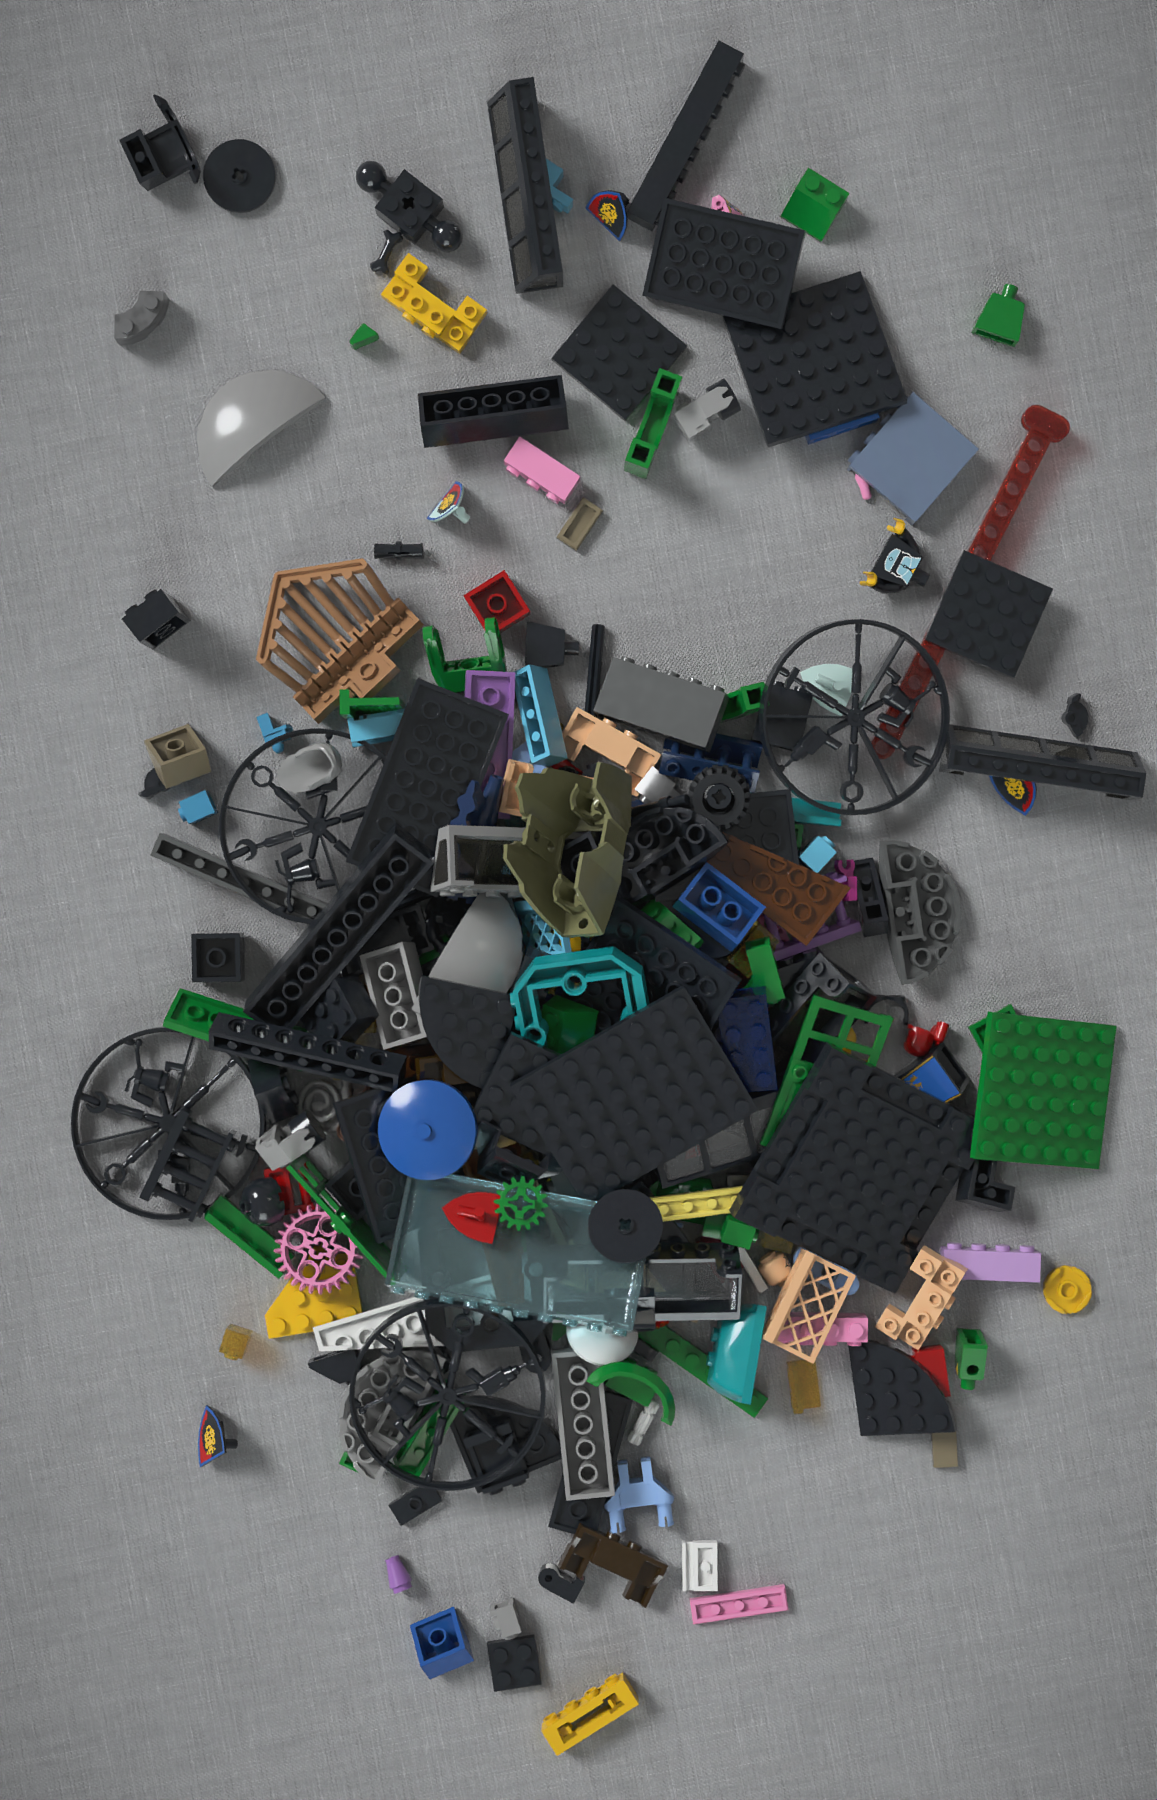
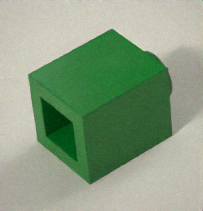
M731 1213L726 1214L720 1231L721 1242L750 1250L752 1242L756 1243L759 1229L735 1219Z

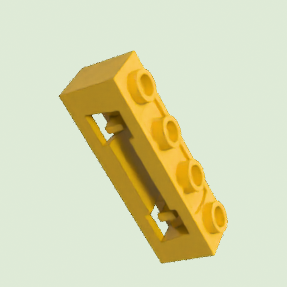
M623 1672L619 1675L613 1674L604 1681L605 1684L598 1688H590L585 1692L584 1697L578 1701L575 1699L571 1700L564 1706L562 1711L557 1714L553 1712L544 1718L541 1732L557 1756L639 1705L638 1695ZM608 1697L607 1702L609 1704L577 1723V1728L572 1730V1722L604 1703V1699Z

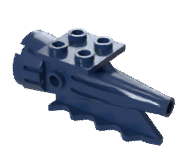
M491 774L483 792L479 782L471 780L466 793L458 797L457 802L460 813L457 818L451 820L450 825L496 827L505 779ZM446 842L443 845L446 858L444 863L440 865V870L447 874L444 882L448 881V860ZM454 843L455 880L474 881L479 844ZM503 844L486 845L481 885L488 884V877L501 882L506 867V862L503 859ZM463 893L446 896L456 901L458 897L466 899L465 903L472 904L477 896L463 897Z

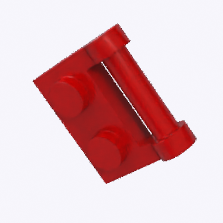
M287 1166L273 1171L271 1168L264 1169V1176L275 1179L282 1190L278 1195L280 1201L284 1200L285 1202L284 1215L298 1213V1209L306 1212L308 1205L312 1210H315V1204L311 1201V1195L300 1183L302 1204L295 1205L290 1172L286 1169ZM298 1170V1172H299V1173L306 1179V1181L308 1182V1179L303 1175V1173H302L300 1170Z

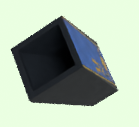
M944 1042L938 1046L935 1045L928 1054L918 1057L894 1075L947 1103L962 1095L970 1081V1078Z

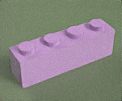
M954 1242L947 1243V1246H941L940 1255L968 1268L962 1278L963 1280L1040 1283L1041 1253L1034 1250V1246L1020 1245V1249H1010V1245L997 1244L995 1248H986V1244L973 1243L971 1247H962L961 1243Z

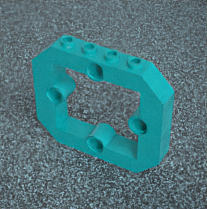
M614 946L535 957L516 982L513 993H510L512 1008L516 1007L517 1016L514 1017L516 1030H520L521 1036L548 1048L546 1039L549 1026L547 1021L542 1018L537 989L562 986L567 994L577 996L585 991L588 982L622 978L626 1007L622 1011L621 1021L650 1004L643 966ZM577 976L581 979V982L574 983L570 980V977ZM536 1029L541 1035L535 1036L530 1033V1030Z

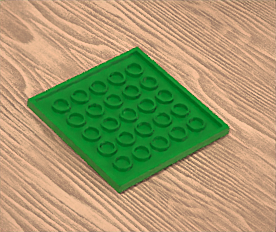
M988 1011L970 1158L1099 1169L1117 1026Z

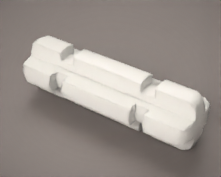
M651 1400L648 1408L644 1406V1410L641 1411L633 1426L634 1431L631 1430L628 1436L630 1443L637 1446L640 1445L643 1439L642 1435L646 1433L654 1418L653 1414H656L659 1408V1404L654 1400Z

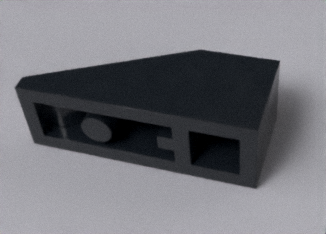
M872 857L855 860L853 876H857L856 904L863 936L865 938L887 934L889 920L874 859Z

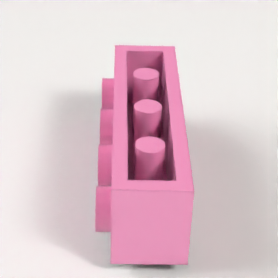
M790 1312L792 1323L805 1318L803 1312ZM807 1312L808 1317L813 1316V1315H816V1314H818V1313H821V1312ZM838 1313L823 1345L836 1346L837 1342H847L848 1346H861V1342H868V1317L866 1314ZM823 1317L810 1321L814 1333L823 1330L825 1326ZM806 1322L794 1326L798 1339L810 1335ZM791 1329L782 1330L777 1340L784 1344L794 1341ZM809 1339L800 1342L799 1344L813 1345L812 1339Z

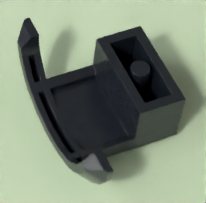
M154 94L155 102L168 123L148 134L139 129L119 140L139 184L149 191L190 170V177L193 183L197 184L201 170L190 142L167 100Z

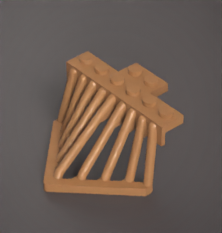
M363 558L278 571L274 574L256 660L267 671L296 692L293 698L319 724L340 705L339 689H350L359 698H373L401 671L389 657L424 624L399 598L395 601L392 599L373 569ZM364 573L386 605V609L383 612L354 574ZM343 576L373 614L374 620L372 622L369 621L333 577ZM322 579L362 626L364 630L361 633L349 622L313 580ZM301 582L353 640L348 643L292 583ZM285 591L342 651L337 654L283 599ZM281 611L330 660L328 664L323 662L279 620ZM276 631L319 671L316 675L310 672L275 641ZM272 652L308 683L301 685L270 660Z

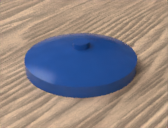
M419 1080L399 1088L386 1101L379 1117L378 1137L383 1153L398 1171L415 1179L436 1180L454 1173L469 1159L477 1141V1119L470 1102L458 1089L438 1080Z

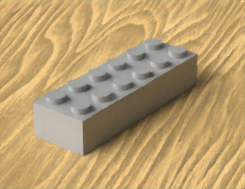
M572 1347L552 1349L551 1356L566 1501L615 1496L604 1382L596 1387L586 1381L590 1374L601 1366L585 1361L577 1355Z

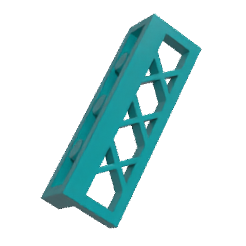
M792 798L795 823L831 827L841 826L842 819H840V814L816 808L800 798ZM814 800L820 804L841 809V803Z

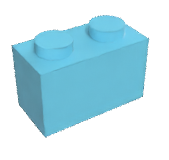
M826 836L813 837L798 854L799 863L809 870L818 873L837 853L833 849L835 844Z

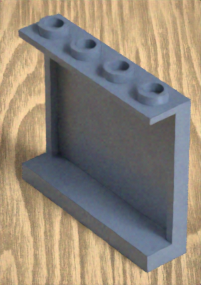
M914 392L907 397V404L897 407L898 410L893 416L889 413L879 424L882 426L877 434L872 432L863 443L867 446L861 452L856 450L848 459V462L851 464L847 468L849 472L853 470L907 517L905 520L911 526L914 525L979 450Z

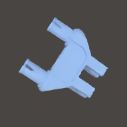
M650 1457L641 1458L643 1477L629 1478L627 1459L618 1460L619 1481L615 1485V1496L607 1497L604 1508L609 1512L611 1532L617 1533L616 1523H619L620 1533L626 1531L623 1513L625 1508L647 1505L657 1506L659 1527H665L664 1517H667L668 1527L674 1525L671 1508L674 1495L652 1475Z

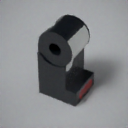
M546 1563L540 1568L538 1581L543 1588L574 1604L585 1583V1576L579 1578L575 1575L573 1578L561 1572L555 1564Z

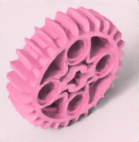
M319 1204L316 1205V1211H312L308 1205L307 1213L305 1214L298 1209V1218L291 1214L292 1223L283 1222L287 1228L286 1231L278 1230V1233L283 1238L275 1240L277 1244L281 1245V1248L274 1249L275 1253L281 1254V1257L275 1259L277 1263L283 1262L284 1264L279 1268V1271L287 1270L288 1273H286L284 1279L288 1280L293 1277L294 1279L291 1282L293 1287L298 1282L301 1283L300 1291H303L308 1286L309 1294H312L314 1288H317L319 1295H322L323 1288L325 1287L329 1293H332V1285H335L340 1290L339 1282L343 1281L348 1284L349 1281L346 1276L348 1274L353 1277L356 1276L352 1268L361 1267L356 1262V1259H363V1256L358 1254L359 1248L348 1237L350 1243L349 1251L335 1244L339 1233L335 1230L332 1233H325L323 1231L324 1223L330 1221L331 1217L325 1211H321ZM320 1219L313 1234L298 1228L309 1220ZM296 1233L302 1234L304 1238L299 1246L291 1244V1237ZM319 1233L325 1238L331 1239L330 1245L325 1239L318 1237ZM323 1243L322 1247L327 1253L320 1252L317 1256L316 1251L311 1246H319ZM289 1248L303 1254L297 1271L290 1261ZM343 1252L348 1255V1261L340 1266L335 1263V1257L338 1253ZM309 1255H310L313 1259H315V1260H317V1261H321L320 1265H318L317 1263H315V1262L312 1261V1260H307L308 1257H309ZM325 1264L341 1270L331 1278L318 1280ZM308 1265H312L316 1269L315 1275L312 1278H305L303 1276V1269Z

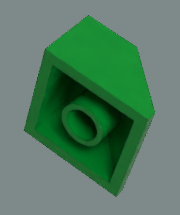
M808 168L780 217L795 227L806 230L808 235L822 242L845 205L849 192Z
M559 995L553 996L543 1004L542 1018L547 1021L549 1026L546 1039L548 1048L563 1054L593 1037L600 1011Z

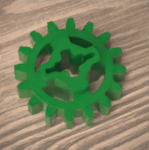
M525 1176L521 1177L520 1182H517L512 1177L511 1185L503 1182L505 1190L496 1191L501 1197L494 1200V1203L500 1206V1208L495 1210V1213H502L503 1216L499 1221L502 1223L508 1220L507 1228L509 1229L515 1224L517 1231H521L522 1225H525L527 1230H531L530 1223L534 1222L536 1225H539L540 1223L537 1218L539 1216H546L542 1212V1208H548V1204L543 1203L542 1200L548 1196L547 1194H540L543 1188L541 1185L536 1188L534 1187V1179L526 1183ZM517 1188V1193L513 1197L506 1198L512 1189ZM527 1188L535 1193L537 1200H531L528 1197ZM520 1197H523L524 1201L533 1205L524 1206L522 1211H519L518 1206L509 1203L519 1201ZM505 1207L512 1208L515 1212V1220L507 1214ZM531 1209L536 1210L531 1218L525 1220L526 1213Z

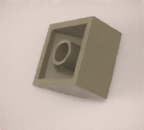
M189 724L144 740L156 773L166 789L211 772L206 748Z

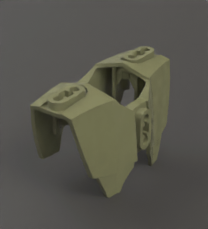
M597 762L594 779L552 768H544L540 774L520 773L515 791L519 800L521 819L527 823L522 833L523 841L503 844V859L519 883L520 894L533 910L562 937L574 938L584 936L589 938L603 935L621 883L623 854L628 831L631 827L632 776L624 770L604 762ZM573 832H602L599 847L589 852H580L574 884L562 875L560 864L565 839Z

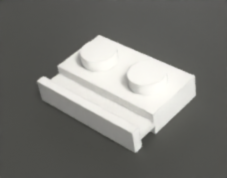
M682 1540L683 1591H718L717 1540Z

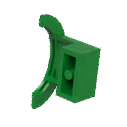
M628 1356L622 1362H613L597 1368L587 1378L586 1381L598 1387L604 1382L605 1386L647 1408L655 1393H657L661 1398L663 1406L661 1421L672 1426L675 1418L674 1398L669 1387L657 1376L658 1372L653 1368L639 1366L636 1364L637 1361Z

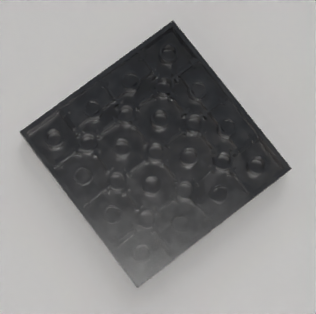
M826 1042L729 1211L735 1219L771 1236L776 1237L777 1235L853 1271L856 1276L895 1294L919 1253L917 1251L918 1245L963 1169L969 1170L975 1160L970 1158L975 1116Z

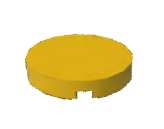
M1063 1265L1056 1267L1048 1273L1043 1282L1045 1301L1052 1309L1062 1314L1080 1312L1088 1305L1092 1296L1090 1279L1082 1270L1074 1266Z

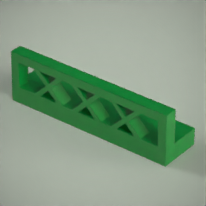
M220 1194L205 1211L204 1219L276 1278L280 1279L284 1271H279V1268L284 1264L283 1262L277 1263L275 1259L281 1257V1254L275 1253L274 1249L281 1248V1245L275 1242L276 1238L262 1226L252 1224L241 1213L240 1208L223 1194ZM289 1249V1257L291 1261L292 1258L295 1256V1253H293Z
M435 1389L431 1396L437 1395L439 1392ZM436 1403L424 1406L412 1428ZM453 1404L449 1405L444 1435L459 1412V1409ZM441 1406L398 1450L393 1458L395 1466L419 1477L432 1456L434 1447L432 1441L437 1418L440 1416Z

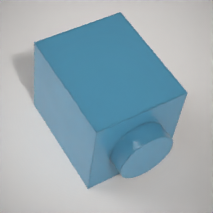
M207 790L179 801L181 808L178 809V812L183 822L187 821L191 825L218 813L214 801Z

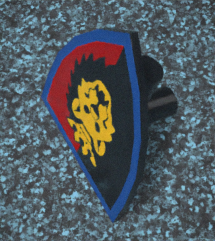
M600 191L589 200L586 209L619 242L622 240L627 229L628 215L626 206L629 204V199L624 193L618 191Z
M989 776L1001 798L1013 809L1026 816L1036 799V783Z
M208 1405L205 1407L199 1428L198 1456L200 1467L227 1453L226 1449H236L238 1446L237 1439H225L223 1421H220L215 1411Z

